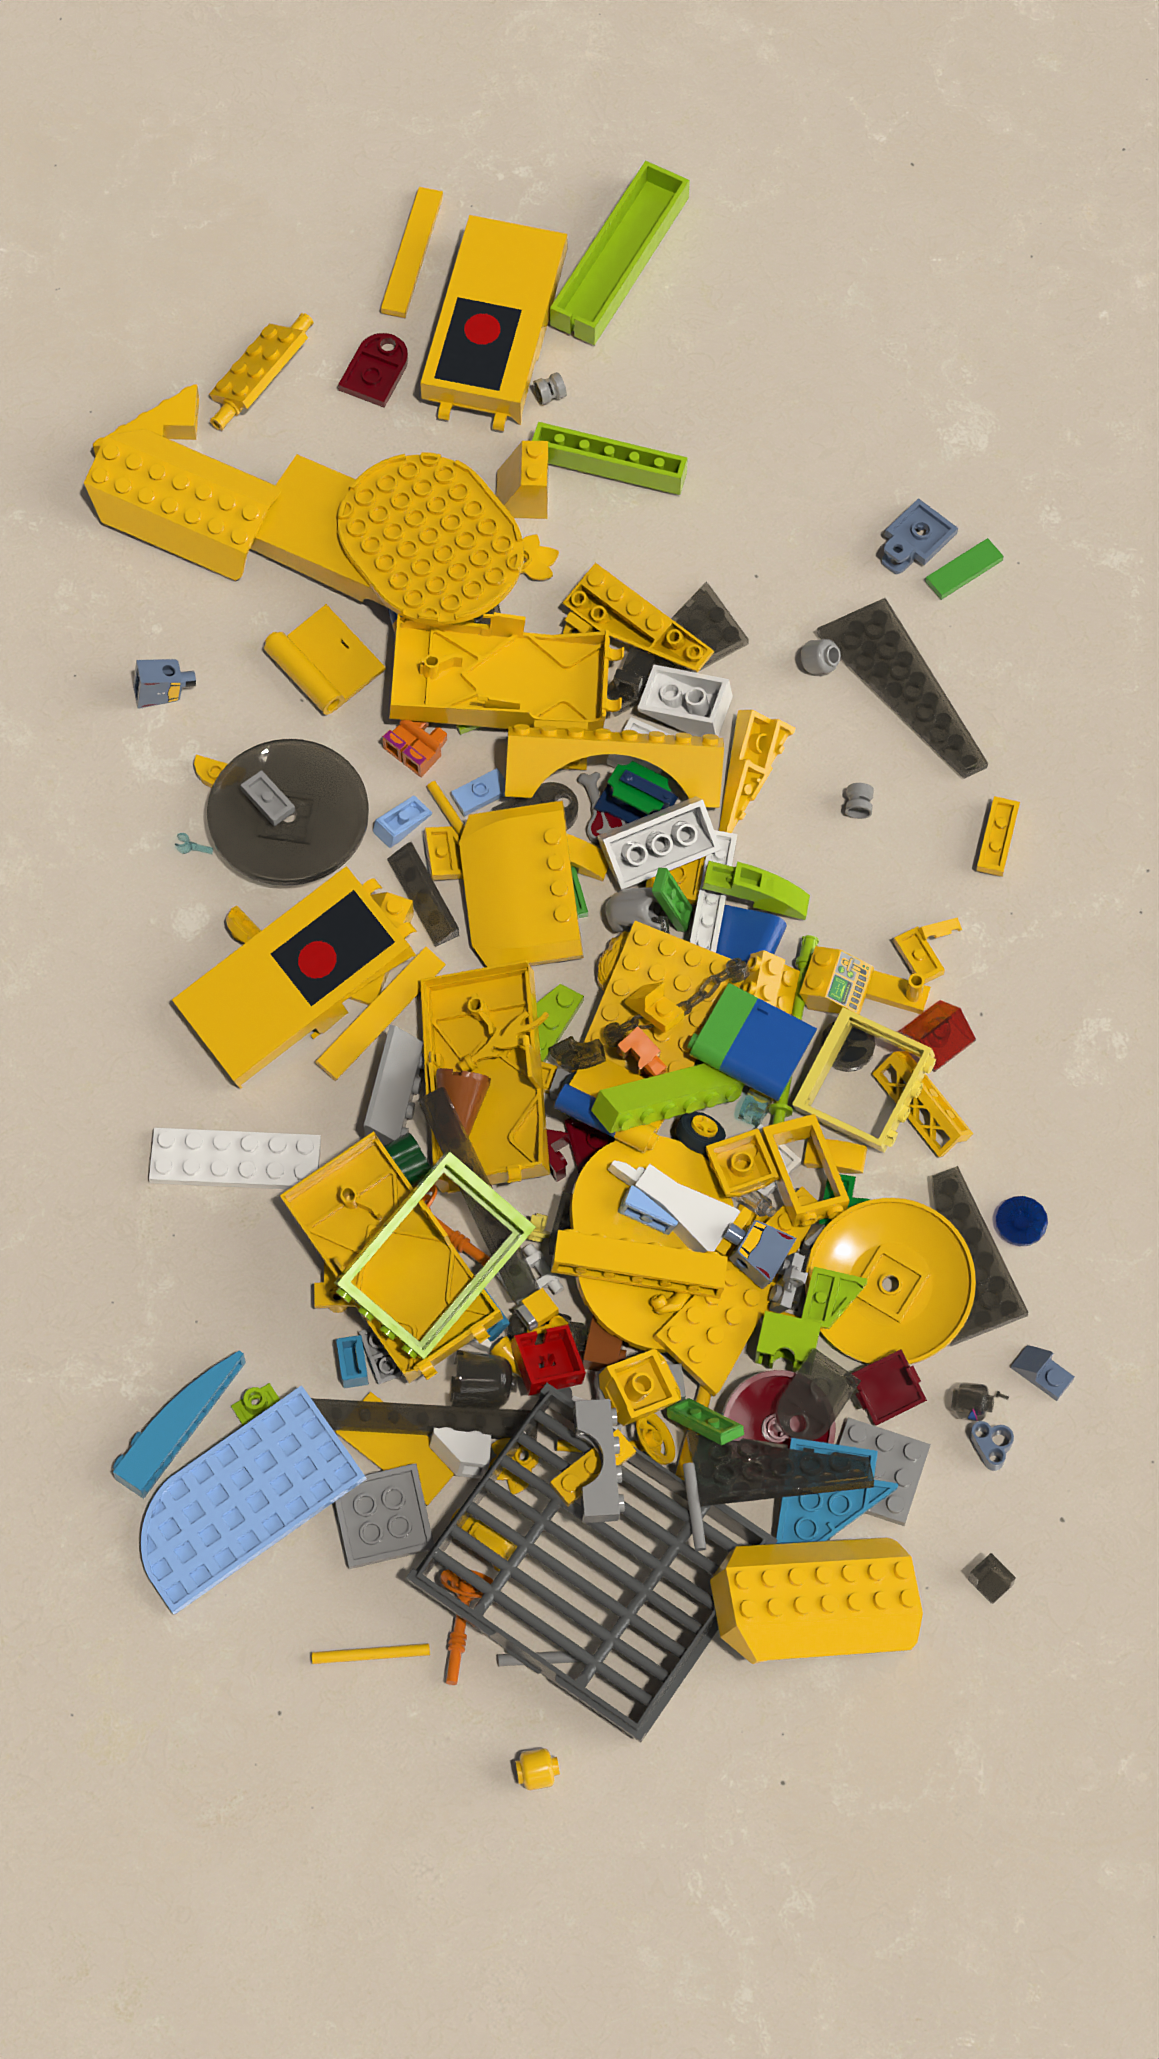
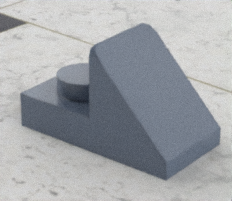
M1027 1345L1011 1365V1369L1055 1401H1058L1075 1376L1052 1360L1053 1352Z

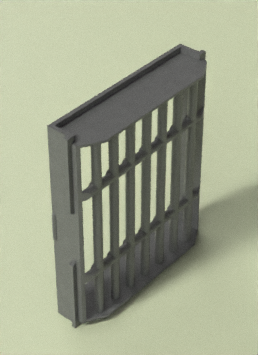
M546 1383L540 1391L539 1400L421 1564L416 1570L412 1569L406 1579L507 1649V1653L534 1672L543 1674L627 1734L642 1742L719 1630L713 1596L669 1566L678 1554H682L712 1576L720 1566L686 1544L692 1535L689 1510L623 1465H621L624 1481L685 1522L682 1529L675 1536L624 1501L625 1511L620 1513L669 1545L660 1560L605 1522L586 1523L652 1569L644 1583H641L551 1521L561 1507L582 1521L581 1506L574 1502L567 1507L547 1482L520 1465L512 1457L519 1447L523 1445L561 1472L571 1466L567 1461L529 1436L537 1422L584 1453L583 1456L594 1447L585 1440L575 1437L573 1431L545 1413L547 1408L550 1407L574 1423L573 1407L575 1401ZM634 1447L636 1454L628 1459V1461L688 1501L685 1481ZM504 1468L551 1499L542 1513L495 1482ZM698 1486L702 1519L707 1514L751 1545L777 1543L778 1540ZM488 1491L534 1522L525 1537L478 1505ZM470 1515H473L517 1546L508 1561L461 1529ZM703 1521L704 1535L730 1553L733 1548L740 1546ZM547 1531L634 1591L636 1595L629 1605L625 1607L534 1543L541 1533ZM454 1538L501 1570L491 1584L444 1552ZM527 1554L531 1555L618 1615L619 1619L611 1631L520 1570L518 1566ZM436 1562H439L483 1593V1596L473 1609L426 1577ZM662 1577L713 1611L704 1625L653 1591ZM509 1578H513L600 1638L603 1642L594 1655L502 1593L501 1590ZM645 1601L650 1602L697 1635L688 1649L637 1615ZM492 1602L498 1603L586 1664L576 1681L483 1617ZM628 1625H632L680 1658V1661L671 1673L620 1639ZM612 1649L617 1650L664 1683L655 1697H652L603 1663ZM595 1673H599L648 1707L638 1723L585 1688Z

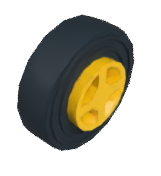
M702 1112L685 1113L680 1118L676 1127L677 1137L685 1146L707 1155L706 1146L725 1140L726 1137L725 1130L721 1124L713 1117Z

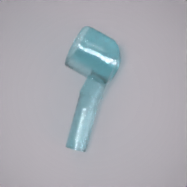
M186 833L177 834L178 839L185 842L184 844L175 843L180 853L186 854L191 850L213 854L214 848L191 842Z

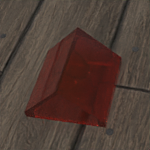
M942 1000L936 1002L898 1032L932 1048L935 1055L934 1058L936 1059L932 1069L933 1072H936L976 1041L961 1008Z

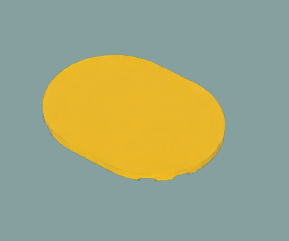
M428 452L408 456L400 454L382 460L357 477L351 484L350 490L344 500L341 501L339 507L338 534L345 555L379 599L392 611L409 620L432 625H449L474 619L487 613L503 601L511 592L520 576L524 561V547L522 535L515 519L482 478L459 460L454 461L441 457V454Z
M659 1136L654 1149H647L644 1153L620 1140H616L593 1155L580 1172L573 1186L570 1199L571 1229L577 1230L581 1234L592 1235L600 1233L608 1238L619 1240L621 1238H631L638 1243L644 1244L657 1242L663 1244L664 1247H687L673 1231L666 1235L618 1212L623 1197L630 1186L608 1170L614 1160L627 1163L636 1170L638 1167L646 1169L651 1164L683 1186L732 1207L734 1205L732 1198L725 1196L715 1172L710 1167V1162L703 1155L689 1149L682 1142ZM734 1244L731 1245L724 1255L728 1257L727 1262L730 1260L729 1257L736 1247ZM575 1276L579 1293L585 1306H588L596 1317L597 1322L612 1336H617L632 1347L645 1351L657 1349L661 1353H667L653 1337L679 1311L658 1314L653 1310L654 1307L651 1305V1299L657 1294H663L666 1299H670L676 1292Z

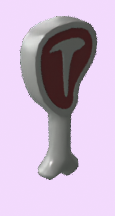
M594 772L590 775L581 773L578 777V782L587 788L592 803L593 816L587 828L588 837L592 843L600 845L597 838L598 835L626 824L625 821L606 812H599L594 809L600 798L597 788L600 773Z

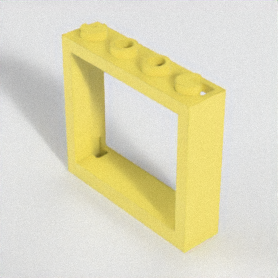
M843 1007L792 1105L797 1112L805 1116L815 1114L818 1122L885 1153L887 1147H892L898 1135L896 1130L900 1122L904 1123L908 1118L911 1109L908 1106L913 1097L917 1098L923 1088V1083H921L926 1073L929 1074L935 1065L934 1052L932 1048ZM852 1027L858 1028L920 1057L879 1139L811 1107Z

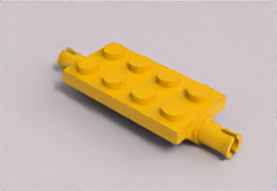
M301 313L290 327L269 323L256 340L247 347L238 361L231 366V369L216 383V386L209 395L213 401L221 403L222 407L210 419V423L214 428L222 431L234 416L240 414L243 408L248 409L308 339L305 332L314 324L309 315Z

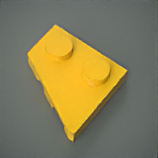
M425 827L424 838L430 879H464L459 846L460 840L453 827Z

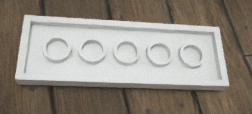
M154 1128L149 1182L153 1184L288 1190L319 1169L321 1135Z

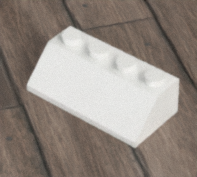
M697 796L597 836L605 859L621 890L655 877L658 867L672 870L721 850L704 801Z

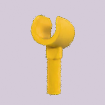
M557 1315L552 1317L549 1324L535 1328L531 1332L537 1331V1334L545 1333V1330L548 1328L567 1325L568 1322L563 1317Z

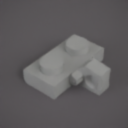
M796 1252L786 1256L777 1272L779 1274L777 1283L773 1286L769 1295L771 1300L769 1310L782 1313L791 1309L796 1288L806 1283L808 1273L801 1272L805 1256Z

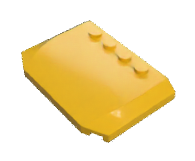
M563 800L469 814L459 846L471 943L486 967L527 960L530 966L584 958Z

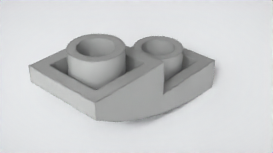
M368 1328L359 1331L378 1385L403 1376L372 1329Z

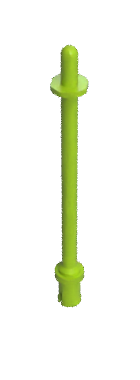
M812 935L802 936L800 954L795 961V966L799 969L800 974L792 1016L800 1020L803 1017L805 1003L799 993L813 951L819 943V939ZM792 1077L780 1100L769 1105V1112L774 1115L773 1124L784 1122L785 1117L792 1116L793 1108L787 1105Z

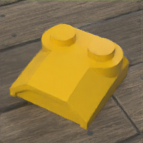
M759 1128L706 1146L710 1167L715 1172L726 1197L743 1196L763 1189L779 1179Z

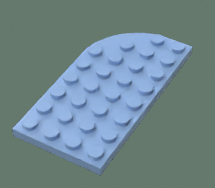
M302 1385L171 1476L152 1499L142 1526V1560L149 1579L174 1615L367 1479Z

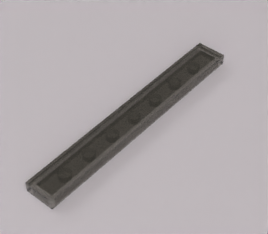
M440 1087L418 1099L443 1154L451 1152L492 1188L445 1087ZM460 1188L492 1256L512 1232ZM519 1247L499 1270L513 1302L540 1289L522 1249Z
M311 1398L331 1428L342 1431L432 1435L434 1428L448 1427L456 1431H479L482 1434L491 1435V1439L511 1438L531 1411ZM538 1422L529 1433V1436L536 1441Z

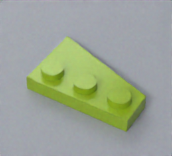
M559 984L536 1003L538 1018L544 1012L549 1014V1017L538 1026L541 1062L547 1061L584 1001L583 995L562 984Z

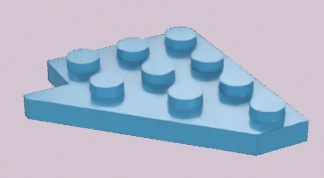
M791 1438L776 1537L778 1541L776 1544L828 1541L896 1491L898 1483L874 1480L878 1451Z

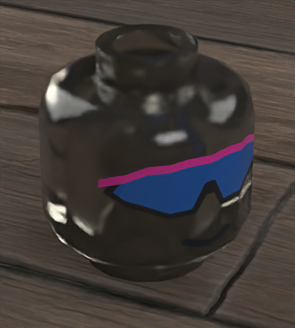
M963 1382L959 1385V1388H954L951 1409L956 1411L958 1418L982 1421L985 1419L987 1412H993L994 1395H989L987 1385Z

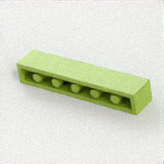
M538 422L532 441H548L549 464L680 495L687 475L688 457L543 422Z
M704 1063L600 1090L591 1111L609 1133H614L640 1125H648L662 1119H670L677 1115L692 1113L707 1107L711 1108L722 1103L734 1102L741 1096L745 1084Z

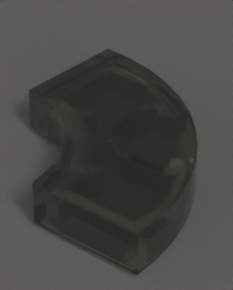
M570 1036L549 1047V1052L559 1066L565 1069H586L606 1061L604 1045L599 1039L580 1043L573 1036Z

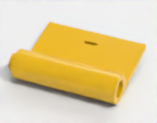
M327 604L288 635L284 632H273L265 640L264 650L325 715L336 711L386 670V667Z

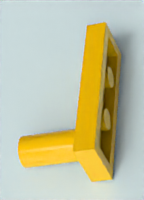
M874 970L865 998L923 1015L931 987L924 985L925 979L919 973L910 975L909 979L906 980Z

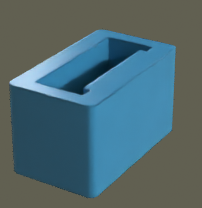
M362 1336L338 1338L336 1342L343 1387L351 1388L368 1385Z

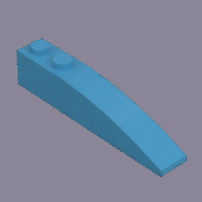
M238 1351L209 1369L170 1401L143 1432L139 1431L131 1441L130 1445L132 1447L126 1455L122 1454L119 1456L113 1466V1474L116 1481L144 1499L245 1365L244 1353Z

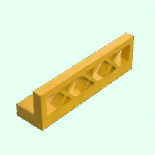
M896 1051L872 1074L897 1104L903 1093V1087H906L917 1063L907 1051ZM891 1065L897 1071V1083L889 1082L883 1074ZM925 1074L921 1081L923 1088L919 1096L914 1098L913 1104L908 1106L913 1108V1111L910 1109L908 1119L938 1157H943L957 1142L967 1141L973 1135V1132ZM920 1108L929 1111L930 1125L923 1124L920 1121ZM936 1129L944 1130L950 1138L942 1147L936 1141Z

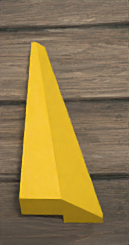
M738 710L719 831L732 833L737 822L743 820L746 815L744 811L750 801L755 800L773 769L771 765L778 754H782L785 749L783 744L789 735H793L795 727L779 719H770L754 710Z

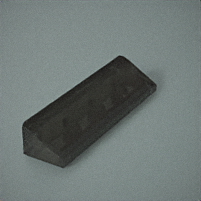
M412 842L405 844L387 858V861L408 899L413 900V908L436 947L458 937L459 927Z

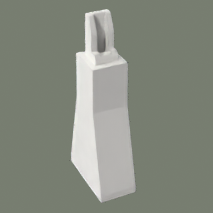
M614 1160L608 1168L612 1174L629 1186L633 1185L677 1220L678 1223L672 1231L688 1248L695 1252L714 1251L729 1225L735 1221L741 1212L735 1207L675 1182L651 1164L646 1169L638 1167L636 1170L627 1163Z

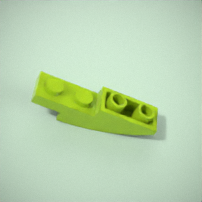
M708 861L702 889L754 901V908L802 920L806 919L810 895L790 881L769 871L738 861L735 867Z

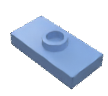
M498 768L451 791V796L462 814L466 816L504 797L505 779Z

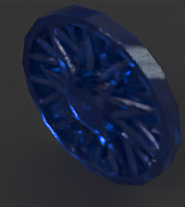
M1014 1196L1005 1200L998 1208L995 1217L996 1229L1000 1236L1008 1243L1016 1246H1030L1038 1242L1045 1235L1048 1226L1047 1213L1043 1206L1035 1199L1026 1196Z

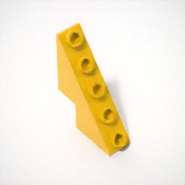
M197 384L183 388L180 393L170 399L161 401L158 406L148 412L139 414L131 422L120 425L109 435L147 429L167 439L197 440L200 399ZM105 437L98 438L93 443L95 457Z

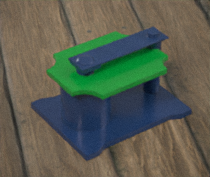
M632 761L627 765L618 764L607 782L608 785L594 809L599 812H606L626 823H631L675 805L678 797L668 787L669 779Z

